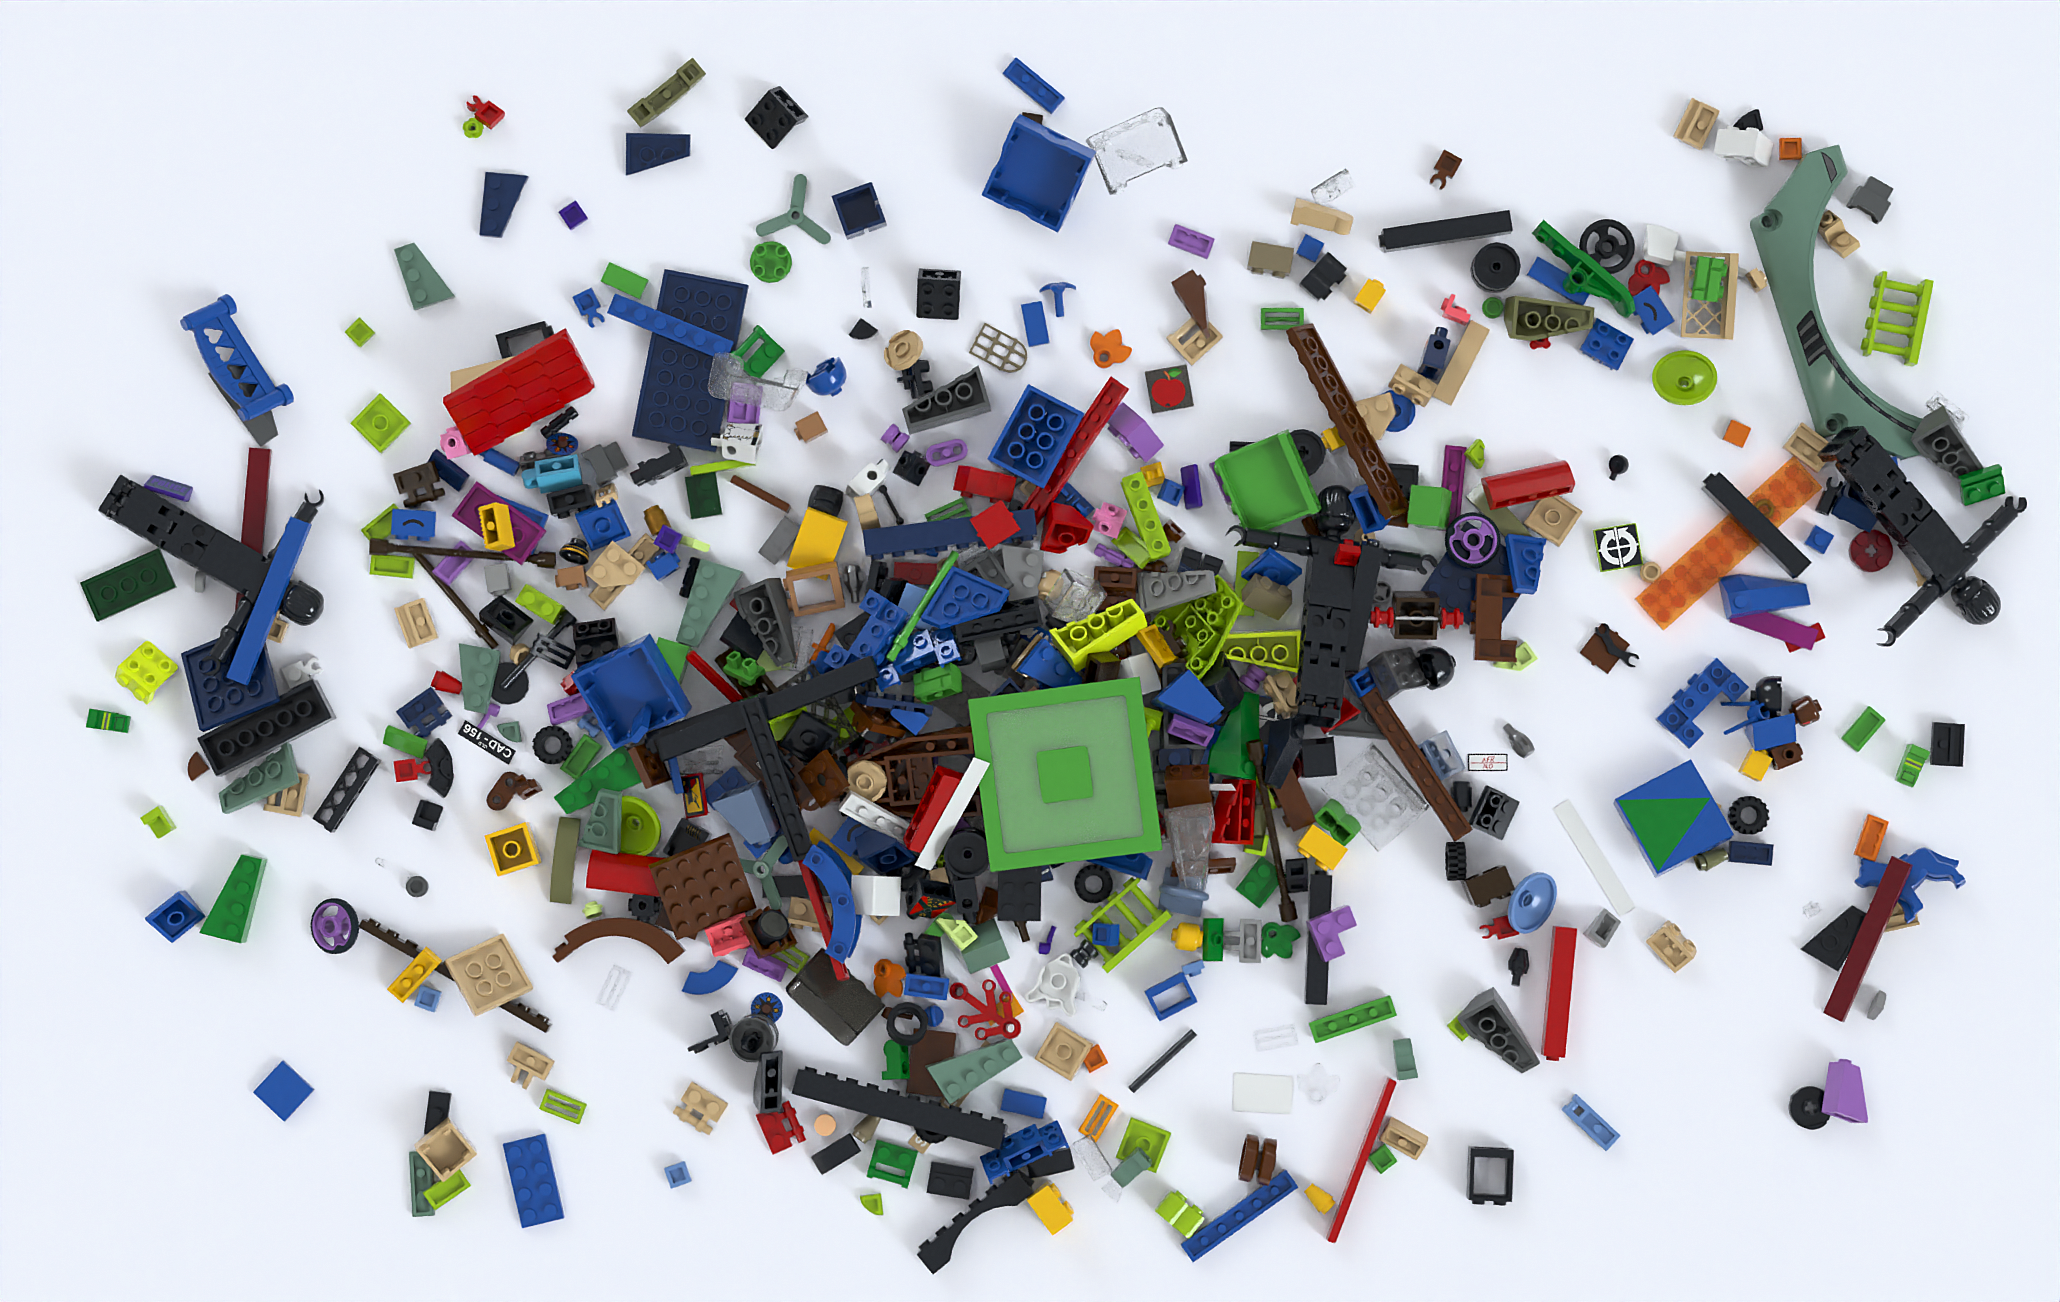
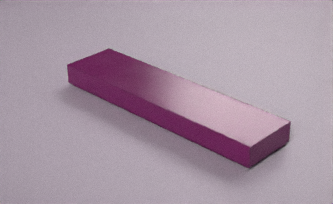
M1445 445L1441 487L1452 491L1449 515L1450 524L1456 517L1461 515L1466 462L1464 453L1467 447Z
M1768 612L1731 618L1729 623L1809 651L1812 650L1819 631Z

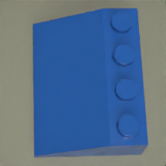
M1028 384L987 460L1002 470L1044 489L1085 413Z

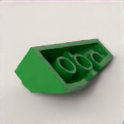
M1245 692L1242 701L1228 712L1229 716L1225 725L1221 726L1218 732L1220 735L1216 743L1212 744L1207 764L1209 765L1210 773L1256 780V769L1253 761L1249 760L1246 742L1259 739V694Z

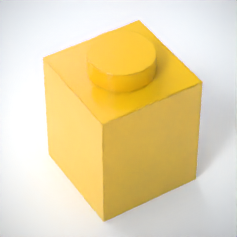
M1368 279L1353 303L1371 314L1386 292V289L1383 288L1384 284L1377 279Z
M1749 749L1738 772L1756 782H1761L1773 758L1769 757V752L1764 749L1759 751Z

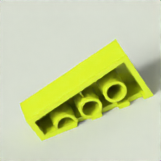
M1129 599L1106 608L1105 612L1090 614L1084 620L1076 623L1072 621L1067 623L1066 627L1058 630L1054 628L1049 630L1055 647L1077 673L1086 666L1089 653L1111 651L1137 634L1139 630L1146 628L1147 622L1144 612L1133 599Z
M1299 629L1229 632L1220 651H1224L1228 659L1298 673L1301 631Z

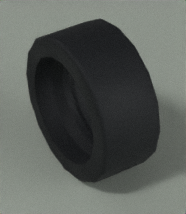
M911 1002L897 1004L891 1009L887 1018L886 1030L889 1037L894 1042L904 1046H911L920 1042L928 1028L926 1012L921 1006ZM903 1013L916 1016L920 1022L919 1030L912 1035L900 1033L895 1027L896 1017Z

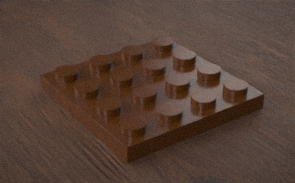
M730 833L648 865L676 940L702 931L704 928L734 915L746 913L757 908Z

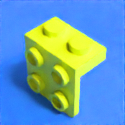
M145 641L118 665L115 678L119 685L128 688L137 700L143 701L147 705L153 700L155 691L177 671L178 665L150 641Z

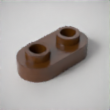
M505 772L501 775L487 795L486 802L489 808L500 811L508 806L517 793L515 788L520 786L515 779L519 776L517 773ZM508 778L513 780V785L510 787L506 785ZM495 796L501 798L499 804L494 803L493 799Z

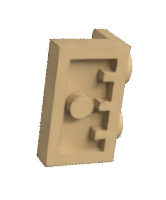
M1401 363L1388 387L1395 393L1407 397L1412 403L1425 408L1437 384Z
M1282 671L1272 677L1270 675L1265 677L1263 689L1267 696H1271L1276 713L1278 715L1281 714L1283 719L1290 717L1291 712L1298 706L1295 705L1296 685L1288 671Z
M791 897L787 918L789 923H791L790 927L803 929L804 926H810L812 931L821 933L811 900ZM824 902L831 920L833 914L832 903Z
M1669 920L1646 940V943L1674 973L1694 959L1697 953L1694 943L1690 939H1686L1681 934L1680 928Z

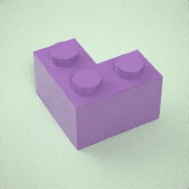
M1124 402L1116 408L1107 422L1109 424L1107 428L1114 437L1119 435L1118 439L1126 447L1130 446L1128 451L1135 459L1140 457L1146 463L1164 446L1147 422Z
M1343 905L1306 921L1323 962L1346 954L1338 933L1357 926L1349 905Z

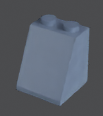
M762 780L722 793L712 803L713 807L750 844L758 842V845H762L771 841L770 838L776 836L775 833L781 828Z

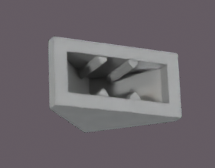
M1604 908L1583 934L1600 948H1605L1621 921Z

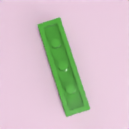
M1387 995L1308 1022L1314 1042L1319 1043L1395 1017L1397 1014L1391 996Z

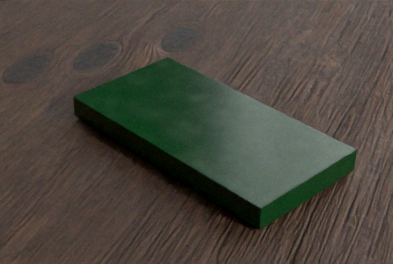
M160 548L80 582L97 622L177 588Z

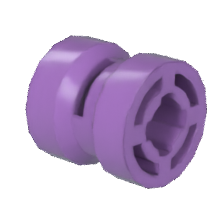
M893 423L880 440L885 444L889 443L892 449L898 453L910 439V436L899 431V427Z
M1250 663L1247 673L1242 675L1239 681L1256 693L1259 683L1264 681L1268 674L1253 663Z

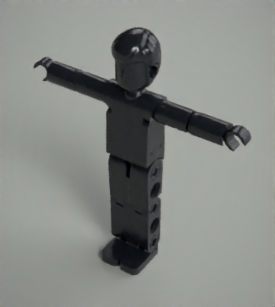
M1864 426L1843 428L1817 456L1822 462L1837 461L1835 466L1840 474L1867 505L1887 533L1895 541L1899 542L1897 544L1899 549L1921 575L1927 579L1922 587L1900 607L1896 614L1882 628L1877 629L1878 631H1885L1888 634V640L1885 643L1876 644L1881 647L1892 646L1896 638H1899L1938 597H1943L1951 588L1952 600L1955 602V606L1959 607L1962 611V615L1968 623L1984 625L1995 620L2001 610L1999 595L1985 580L1976 576L1966 577V573L1978 561L1977 557L2018 517V513L2025 511L2027 507L2026 498L2019 497V505L2015 509L2013 506V496H2007L2005 507L2001 505L1962 544L1944 519L1932 508L1913 483L1907 481L1902 470Z
M120 474L110 493L107 494L98 509L104 518L116 522L243 596L239 600L238 608L232 618L221 629L220 637L209 653L211 656H206L202 659V662L209 660L216 662V669L205 674L208 676L217 675L221 669L220 662H226L240 636L245 631L281 538L275 548L270 550L266 558L231 536ZM320 489V500L317 503L309 502L307 493H305V502L303 501L294 518L311 524L318 512L316 508L321 507L324 503V495ZM290 580L278 611H280L279 614L287 617L292 622L301 626H308L316 622L324 610V598L312 586L300 580L298 582Z
M1342 485L1328 486L1322 489L1317 496L1321 509L1317 512L1315 519H1317L1319 531L1324 533L1325 536L1313 534L1302 536L1249 527L1244 529L1239 525L1230 527L1225 535L1227 536L1232 531L1240 534L1241 540L1234 547L1241 544L1266 550L1270 547L1275 551L1296 553L1300 556L1308 557L1303 594L1304 607L1295 705L1298 707L1291 712L1290 718L1303 725L1311 724L1312 726L1331 728L1340 720L1346 667L1345 648L1348 645L1355 566L1334 564L1339 544H1344V539H1341V535L1346 534L1350 530L1355 520V511L1348 497L1351 491ZM1353 541V546H1361L1359 541ZM1384 548L1380 566L1387 569L1415 572L1417 568L1420 574L1426 575L1428 572L1422 565L1423 560L1429 561L1434 568L1438 564L1436 558L1430 554H1425L1421 557L1420 553Z

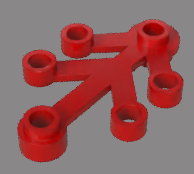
M986 979L982 983L987 1005L968 993V988L965 984L956 982L951 985L949 993L952 998L956 1000L963 999L982 1013L971 1016L961 1015L957 1021L960 1027L969 1028L972 1024L994 1021L999 1026L988 1029L979 1027L975 1030V1037L978 1040L984 1041L990 1036L1001 1034L1007 1039H1014L1019 1036L1021 1024L1017 1019L1013 1018L1011 1006L1013 995L1010 992L1004 991L999 995V1001L1003 1004V1018L997 1013L994 994L996 983L993 980ZM988 982L992 983V988L990 990L986 989V984ZM958 988L963 989V993L960 996L957 995ZM1005 994L1009 995V1001L1007 1002L1003 1001ZM963 1018L968 1019V1023L965 1026L961 1023ZM1010 1024L1014 1025L1013 1032L1008 1031V1026ZM980 1030L985 1031V1036L982 1038L978 1035Z

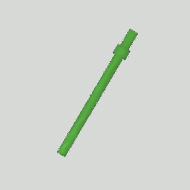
M951 551L903 631L894 639V645L886 657L887 660L894 662L900 650L904 649L907 645L908 637L959 556L957 552Z

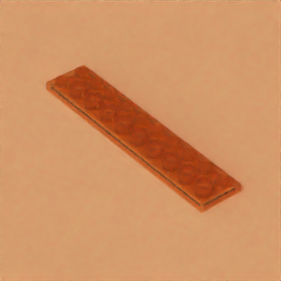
M1792 456L1754 490L1747 499L1778 528L1823 487L1795 456ZM1727 515L1634 600L1664 631L1759 545Z

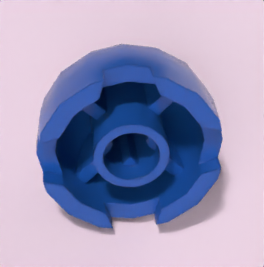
M832 357L816 366L817 369L812 375L808 372L803 377V381L813 393L820 396L830 394L833 397L842 391L841 386L846 381L847 373L840 357L836 359Z

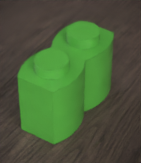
M1330 798L1314 816L1317 823L1325 830L1330 831L1333 839L1343 846H1346L1361 830L1358 820L1346 813L1341 803L1333 798Z

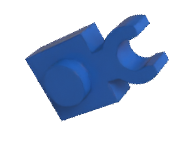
M592 287L572 297L581 316L588 314V324L591 328L595 327L593 323L594 317L600 318L602 323L605 322L604 316L596 310L601 307V304Z

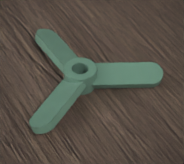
M798 174L794 177L791 204L788 212L757 225L756 233L758 236L764 237L788 226L797 225L823 245L831 241L830 233L803 213L807 185L805 175ZM794 213H798L800 215L799 218L796 220L792 218V215Z
M784 834L778 836L761 861L739 858L744 873L754 874L757 878H760L773 910H778L782 907V900L771 873L774 864L788 846ZM761 866L764 867V872L761 871Z

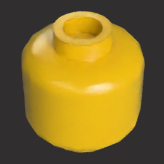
M1181 922L1177 928L1172 929L1171 941H1175L1176 949L1194 952L1197 947L1201 948L1203 931L1200 930L1199 925Z

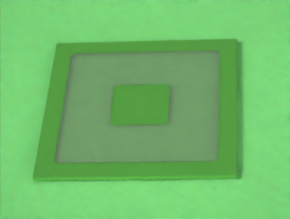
M1140 677L968 699L975 758L990 763L979 783L991 872L1163 850Z

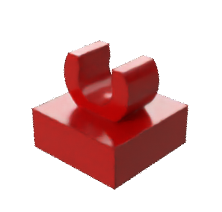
M1344 539V544H1339L1334 564L1356 566L1361 554V546H1353L1352 539Z

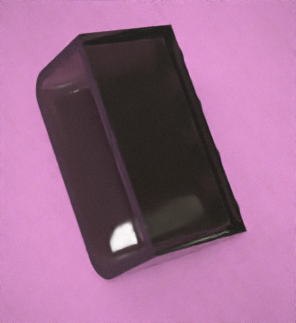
M822 947L796 974L785 989L787 994L838 1042L849 1046L886 1005L882 1003L879 996L869 991L861 980L856 979L848 968L847 971L850 978L843 982L837 980L830 956L825 953L826 950Z

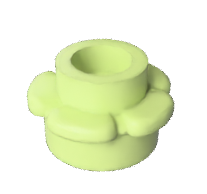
M597 901L585 904L582 913L585 914L586 919L599 917L603 914L601 909L603 905L598 904Z

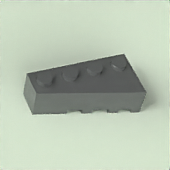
M979 365L968 373L955 378L954 381L937 388L933 393L925 395L904 407L902 411L909 435L991 412V405Z

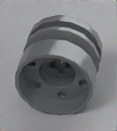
M753 1013L745 1016L733 1026L729 1037V1044L732 1052L739 1059L745 1062L756 1063L759 1061L761 1052L773 1051L779 1041V1031L770 1017ZM758 1032L757 1036L761 1037L758 1050L754 1053L743 1051L741 1039L744 1036Z

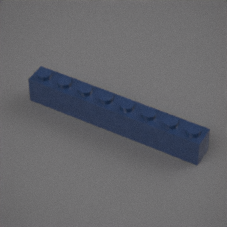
M1034 509L1010 511L1013 513L1012 517L1021 530L999 544L1012 543V539L1019 538L1021 542L1034 540L1033 537L1038 536ZM975 516L863 530L866 557H871V560L884 559V555L891 554L892 558L904 557L907 552H914V555H922L927 553L926 550L935 549V552L948 551V547L956 546L957 550L968 549L971 544H978V547H986L981 537L977 536L978 532L970 521Z

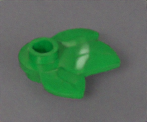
M1276 922L1266 923L1262 927V955L1266 959L1270 958L1274 953L1284 959L1291 958L1293 954L1291 942L1301 937L1299 931L1289 924L1280 926ZM1270 931H1276L1274 936H1269Z

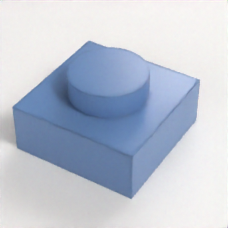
M1202 959L1182 965L1181 968L1184 975L1189 974V977L1201 974V969H1204L1205 966Z
M421 985L414 1006L436 1012L442 991Z
M685 1161L664 1168L671 1189L692 1181Z

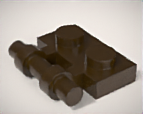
M434 461L393 474L399 495L408 494L409 499L403 500L405 508L412 506L416 508L424 502H434L439 497L445 496L444 488L435 489L433 483L440 481ZM425 487L426 493L418 495L416 489Z

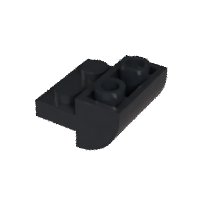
M615 617L572 624L577 668L620 648Z
M1224 651L1219 652L1212 665V669L1204 674V680L1201 682L1224 707L1220 713L1234 709L1242 701L1245 694L1238 682L1239 677Z
M1485 785L1468 823L1471 827L1502 841L1520 801Z

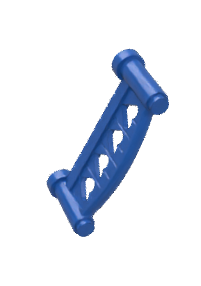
M229 294L218 297L216 302L183 316L180 324L185 331L189 330L194 333L197 347L208 370L221 388L240 406V409L237 411L239 418L242 421H249L278 406H287L293 403L294 396L289 386L285 383L275 387L231 318V315L237 312V307L233 298ZM204 329L222 331L218 342L211 343L209 336L204 333ZM215 348H232L234 351L228 361H223ZM227 365L245 367L240 379L232 377V372L227 369ZM239 383L257 385L251 397L244 396L243 390L238 386Z

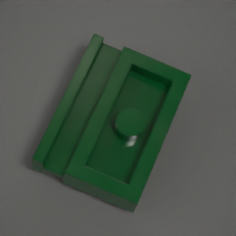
M716 472L685 477L691 519L723 515Z

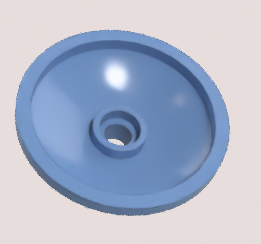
M1535 872L1525 877L1516 886L1508 904V919L1514 930L1523 934L1531 933L1541 927L1550 916L1557 897V886L1555 880L1550 875L1544 872Z

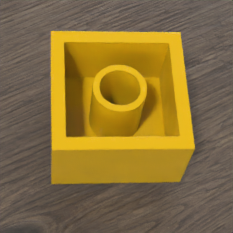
M529 822L484 835L497 877L542 863Z
M1314 824L1308 825L1295 844L1299 847L1297 852L1308 859L1310 856L1316 860L1314 864L1324 871L1328 869L1333 871L1348 851L1346 847Z
M1046 1181L1027 1197V1202L1053 1236L1074 1220L1072 1215L1074 1214V1209L1067 1200L1065 1202L1061 1200V1192L1055 1183L1050 1185Z

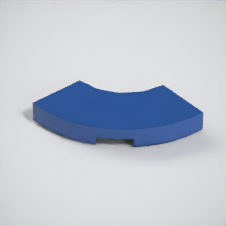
M718 960L715 966L706 972L697 973L690 971L682 992L695 995L715 992L728 984L739 968Z

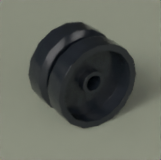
M1500 242L1487 244L1479 250L1472 260L1470 267L1471 278L1476 286L1484 292H1503L1519 276L1521 268L1520 258L1516 251L1507 244ZM1497 265L1499 269L1494 270L1492 266Z
M1306 429L1290 432L1297 450L1304 452V457L1301 460L1308 476L1315 474L1323 464L1326 455L1323 441L1313 431Z
M965 826L956 829L950 835L945 844L944 860L952 874L960 878L971 879L980 876L986 871L989 866L986 834L976 827ZM965 851H971L970 855H965Z

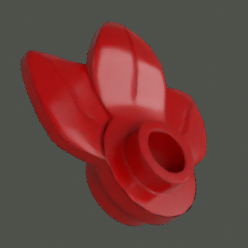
M1642 259L1636 263L1634 274L1628 280L1629 293L1631 296H1635L1652 285L1659 295L1660 284L1670 282L1669 274L1664 268L1656 267L1653 262ZM1643 266L1648 268L1647 274L1642 273L1641 268Z

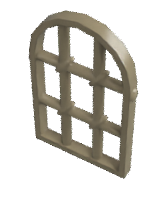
M984 323L969 353L998 368L1000 371L1014 373L1021 370L1028 358L1025 346L1018 339ZM985 326L998 332L996 338L983 333ZM1002 334L1013 340L1012 346H1007L998 341L1000 335ZM980 336L993 341L990 348L977 343ZM1017 343L1023 347L1025 355L1014 349ZM995 345H1000L1008 349L1009 352L1003 357L992 350ZM975 346L987 351L985 358L972 352ZM1011 353L1024 358V363L1020 366L1010 361ZM990 355L1003 360L1000 367L987 360ZM1009 363L1017 369L1006 370L1003 368L1005 364Z

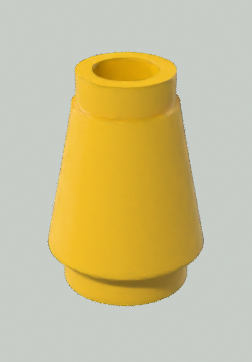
M1313 1183L1304 1191L1318 1212L1321 1211L1324 1215L1336 1203L1333 1200V1196Z

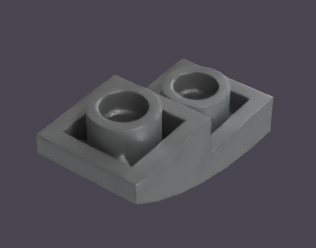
M784 516L758 553L776 565L797 537L800 526L787 516Z

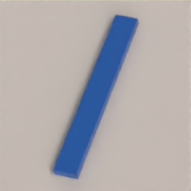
M290 516L227 673V678L244 685L249 684L312 524Z

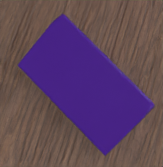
M1192 464L1182 467L1180 472L1182 486L1185 487L1183 492L1186 510L1201 508L1203 503L1198 465Z

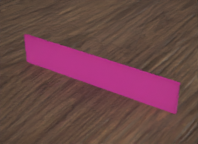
M998 964L990 967L1002 991L1012 994Z

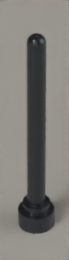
M566 608L560 614V621L546 636L555 639L565 627L568 628L578 621ZM544 640L541 641L546 646L550 644ZM540 647L537 648V651L541 653L544 650ZM529 653L500 683V689L506 690L538 656Z

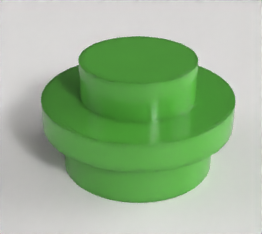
M1490 297L1482 304L1483 314L1490 319L1499 317L1504 309L1502 301L1496 297Z

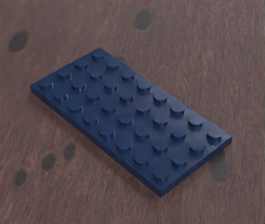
M664 269L656 310L733 341L734 345L731 352L736 351L749 285ZM652 332L632 437L667 444L676 443L678 446L716 453L718 446L711 445L712 433L720 434L734 362L729 357L727 362L721 361Z

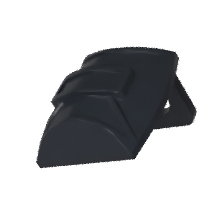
M815 485L810 494L807 508L811 507L838 517L843 503L844 492L829 486Z

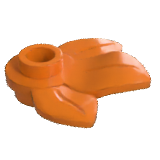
M1119 329L1112 330L1105 336L1095 331L1090 339V346L1094 351V363L1100 368H1108L1113 363H1123L1132 352L1131 347L1122 345V335ZM1106 354L1108 360L1103 362L1100 360V356Z
M880 959L874 965L876 977L873 985L877 997L881 999L887 992L897 998L901 997L903 993V983L901 980L906 977L904 968L900 964H893L889 959Z

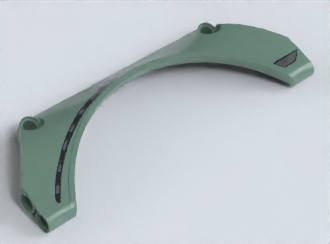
M1834 145L1804 154L1788 180L1765 207L1764 213L1750 221V229L1815 432L1823 438L1837 435L1845 427L1864 426L1889 455L1897 456L1901 461L1921 455L1911 441V437L1921 423L1922 418L1908 414L1890 405L1858 379L1836 350L1823 322L1816 298L1813 259L1819 224L1833 192L1848 174L1840 145Z

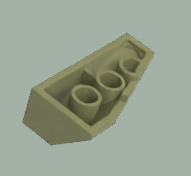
M1515 295L1505 299L1503 320L1510 339L1533 341L1592 329L1595 307Z

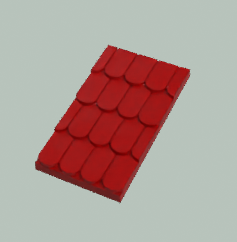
M564 328L516 356L450 372L451 393L443 397V404L471 449V452L476 456L504 442V439L530 427L533 422L564 408L565 404L588 394L595 388V382L567 329Z

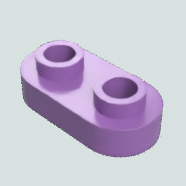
M961 439L932 445L927 449L926 460L931 466H943L963 460L968 453V448ZM954 447H960L961 452L955 454L953 452ZM938 452L941 457L938 460H934L932 455Z

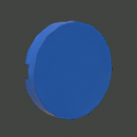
M1389 390L1382 394L1391 392L1396 415L1386 431L1400 432L1412 424L1415 417V405L1407 397Z

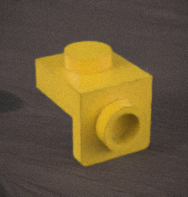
M1336 426L1331 429L1328 428L1320 434L1325 450L1328 449L1330 453L1346 445L1339 437Z

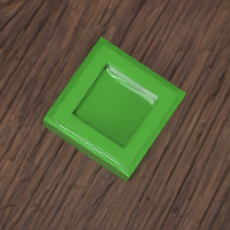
M1382 1144L1368 1157L1380 1174L1398 1162L1385 1144Z

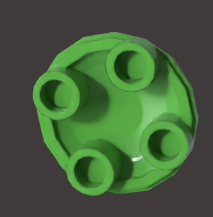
M774 241L756 245L750 258V267L754 276L766 283H775L784 279L792 266L791 254L787 247Z

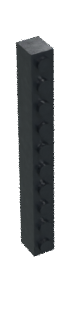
M805 1066L804 1070L798 1069L791 1094L1002 1150L1008 1125L1003 1123L1004 1119L991 1116V1120L982 1118L983 1113L972 1110L970 1114L962 1112V1108L950 1105L949 1109L941 1107L942 1102L929 1099L928 1103L921 1102V1097L908 1094V1097L899 1096L900 1091L889 1088L887 1092L880 1091L878 1085L867 1083L865 1087L858 1085L859 1080L846 1077L845 1081L837 1079V1074L826 1072L824 1076L817 1074L818 1069Z

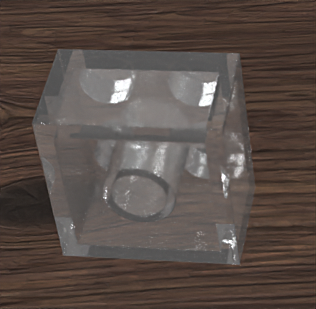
M1064 568L1044 599L1043 604L1051 616L1069 623L1072 621L1076 623L1086 619L1088 615L1096 613L1107 593L1099 581Z

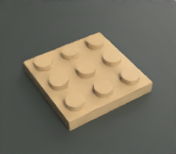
M503 933L445 960L446 967L474 1017L533 990L529 978Z

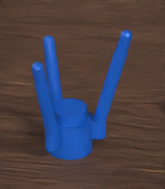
M1758 700L1735 703L1721 702V706H1750V709L1747 711L1748 720L1724 731V735L1745 726L1747 728L1752 723L1767 720L1770 717L1769 711L1760 712V707L1765 705L1764 703L1759 704Z

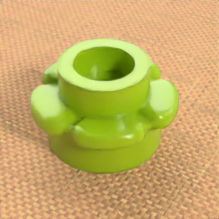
M469 118L468 121L464 122L462 128L465 131L466 137L479 138L482 135L484 126L475 118Z

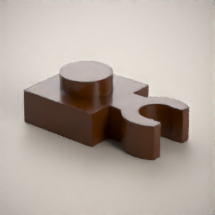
M1444 149L1433 168L1438 174L1431 177L1429 184L1432 185L1434 180L1438 179L1441 181L1439 190H1442L1446 185V177L1453 178L1463 159Z

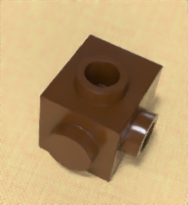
M1796 742L1766 750L1769 752L1768 756L1773 758L1771 763L1774 770L1783 769L1803 760L1801 757L1803 755L1802 748Z

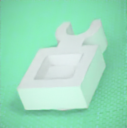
M312 658L308 661L307 665H304L303 661H299L281 669L289 688L293 689L310 681L309 674L322 673L324 671L323 668L313 669V664L319 661V659Z

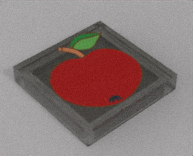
M1187 364L1144 372L1152 414L1194 407Z

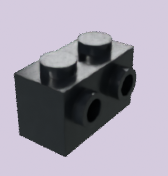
M588 483L546 494L550 513L554 517L558 516V519L568 518L572 512H581L596 506L591 486Z

